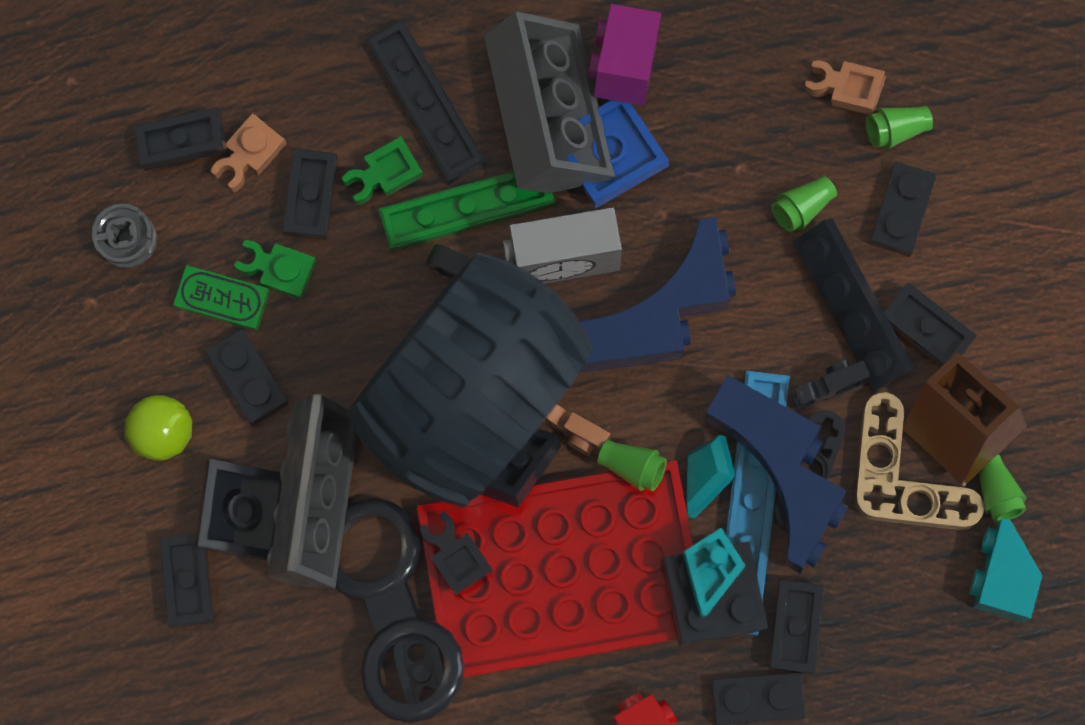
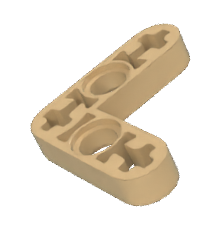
M884 392L872 396L866 403L862 413L855 489V506L858 512L863 517L875 521L955 530H966L975 526L983 516L984 502L974 490L963 487L898 480L904 408L900 399L893 394ZM880 403L887 404V410L895 414V417H889L885 424V434L893 433L894 439L884 435L872 437L868 435L869 431L876 433L879 429V416L873 415L871 410H877ZM874 445H883L888 448L892 458L890 464L884 468L874 467L867 458L868 449ZM873 488L880 489L879 494L881 497L893 499L896 496L895 490H902L898 502L900 514L892 512L895 506L892 503H882L878 510L871 509V502L865 501L864 495H870ZM920 492L928 496L931 501L930 512L924 516H917L910 512L907 507L909 495ZM939 494L946 496L943 502L945 505H957L961 498L967 499V506L974 508V513H969L965 520L959 519V512L944 510L942 513L943 519L937 518L936 515L940 508Z

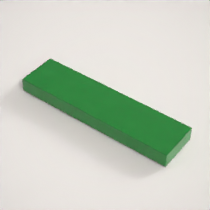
M512 171L379 208L390 251L394 252L555 207V199L553 193L518 189L515 173Z

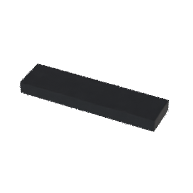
M403 19L367 38L366 43L448 185L485 166L486 161Z

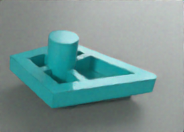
M718 435L687 452L686 511L689 518L695 519L735 477L726 436Z
M722 528L683 552L701 617L708 615L746 566Z

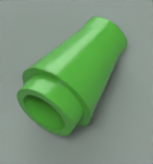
M926 105L920 107L877 108L873 114H869L866 117V131L871 144L875 148L883 147L886 150L933 128L932 114Z
M822 175L814 181L778 194L777 201L771 205L772 213L779 225L787 232H793L796 229L803 230L827 203L837 196V191L831 180Z
M606 440L600 450L598 464L607 467L640 491H643L645 488L654 491L663 478L667 459L659 456V451L655 449Z
M998 454L979 472L985 514L991 515L994 523H997L1002 518L1014 519L1027 510L1024 501L1027 499L1026 495Z

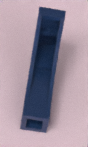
M717 217L699 219L696 236L686 259L674 276L656 293L625 311L607 317L579 321L593 346L589 359L579 373L680 360L683 358L684 346L691 345L688 321L680 320L679 317L727 311L730 301L729 297H735L736 290L733 272H725L723 256L729 255L728 237L726 229L718 230Z
M728 375L706 412L705 422L738 441L759 461L768 473L777 489L786 516L788 551L785 566L801 574L806 564L814 568L824 552L827 544L820 540L827 527L830 526L836 530L849 507L842 503L846 490L802 466L803 462L811 466L823 445V442L817 439L821 426Z

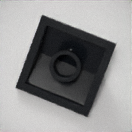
M208 459L195 547L228 556L267 560L268 552L273 546L276 527L274 511L280 501L282 487L280 472Z

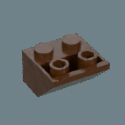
M956 352L925 382L903 425V432L964 487L1018 436L1027 425L1020 406L959 352Z

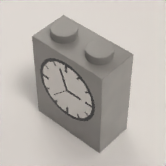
M614 207L510 225L511 239L503 240L505 261L527 271L544 284L620 271L622 247Z

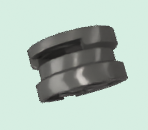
M114 204L105 208L96 217L92 226V240L96 250L110 264L120 268H133L143 264L152 256L157 245V232L151 220L138 207L130 204Z

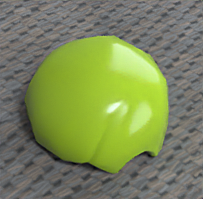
M165 395L145 397L133 405L127 415L124 437L132 452L137 456L154 461L168 460L182 453L192 438V418L185 405L176 399Z

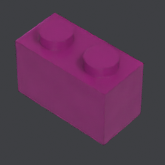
M611 4L608 21L600 19L595 45L602 46L601 54H592L588 78L596 80L594 97L645 105L661 19L660 12Z

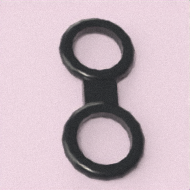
M369 498L352 502L347 506L343 537L349 528L360 520L378 517L388 519L396 526L400 533L402 544L399 561L392 571L375 581L361 582L351 579L346 575L339 559L335 589L348 598L365 602L376 636L365 651L361 667L363 690L373 707L390 720L415 723L432 719L447 709L460 691L465 669L462 649L451 631L434 620L420 618L407 583L417 569L421 552L419 530L409 513L392 501ZM413 636L430 638L438 645L444 657L445 671L441 684L434 694L422 702L412 704L396 702L388 696L382 686L380 671L385 655L393 645L404 638Z

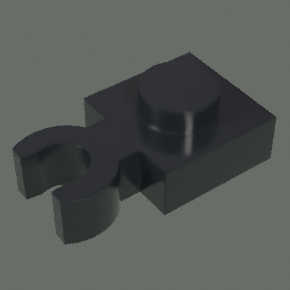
M849 359L840 361L826 368L827 375H824L822 379L793 389L794 393L791 395L797 409L806 408L823 399L826 401L864 386L870 377L864 361L851 364Z
M442 512L439 515L446 528L441 535L431 534L425 524L420 527L423 539L428 544L438 546L441 550L433 555L431 560L452 592L457 596L492 573L493 569L468 533L459 539L455 538L453 520L447 513Z

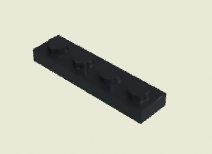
M833 218L823 220L792 241L857 362L864 361L870 375L868 382L873 391L882 390L913 371L915 368Z

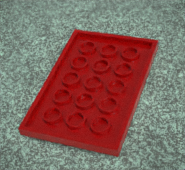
M677 460L667 462L663 478L654 491L646 488L640 491L614 472H607L534 485L519 508L484 495L477 496L465 507L446 502L417 506L420 527L425 524L431 534L441 535L445 531L446 526L439 514L442 512L447 513L454 523L455 538L459 539L468 533L493 569L492 573L455 596L431 560V557L441 550L438 546L428 544L422 537L436 622L451 631L462 649L465 669L463 679L678 641L661 563L663 557L681 554L693 546Z

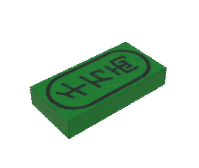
M186 265L173 306L178 310L257 332L270 290L263 286Z

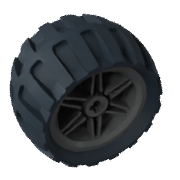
M477 252L406 334L364 387L346 414L364 445L395 477L430 497L449 504L465 507L470 501L479 496L491 481L500 474L551 413L589 359L593 346L574 313L546 284L512 263Z

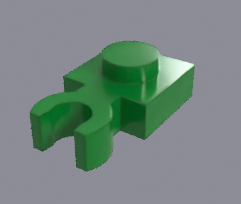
M399 137L365 156L364 160L368 169L364 171L359 169L350 170L343 175L342 182L345 187L354 182H361L364 185V189L353 196L356 205H363L371 199L374 190L380 187L384 195L388 197L423 177V172L403 138Z
M251 240L243 241L242 246L244 250L253 252L256 257L250 264L236 261L234 264L235 269L245 276L261 273L263 274L259 282L261 286L302 300L317 262L316 258L276 243L271 254L263 252L262 247L258 243Z

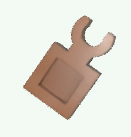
M813 61V73L823 75L825 79L820 83L806 81L805 88L809 95L822 97L830 93L833 94L831 98L832 106L868 115L875 112L886 79L885 71L844 61L841 71L837 72L833 71L832 67L824 61Z
M252 113L227 141V150L232 155L229 158L218 160L211 169L212 176L218 179L224 171L231 170L235 172L234 179L228 184L229 190L235 193L244 185L245 172L250 168L259 176L284 148L286 141Z
M556 405L543 421L546 425L563 432V435L569 438L567 444L587 456H590L592 451L599 455L605 441L610 440L611 433L573 412L565 411L559 405Z

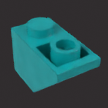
M1002 518L995 524L994 529L990 527L986 529L980 550L981 553L987 554L983 570L976 569L974 572L969 595L975 596L972 608L1025 623L1031 619L1042 574L1011 520Z

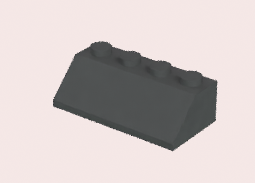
M516 11L484 34L518 189L554 193L583 186L582 183L592 182L595 184L614 178L615 174L610 162L611 157L607 140L604 137L603 123L597 109L599 106L597 98L594 97L593 81L588 78L589 64L579 24ZM589 113L591 122L583 126L578 119ZM594 140L596 141L600 161L593 154L592 146ZM574 154L579 163L569 162L566 159Z
M313 394L295 403L292 418L287 425L289 441L286 460L283 462L280 471L282 487L280 501L274 511L276 527L273 546L268 552L267 564L269 578L291 586L336 587L358 434L346 414L348 409L323 395Z

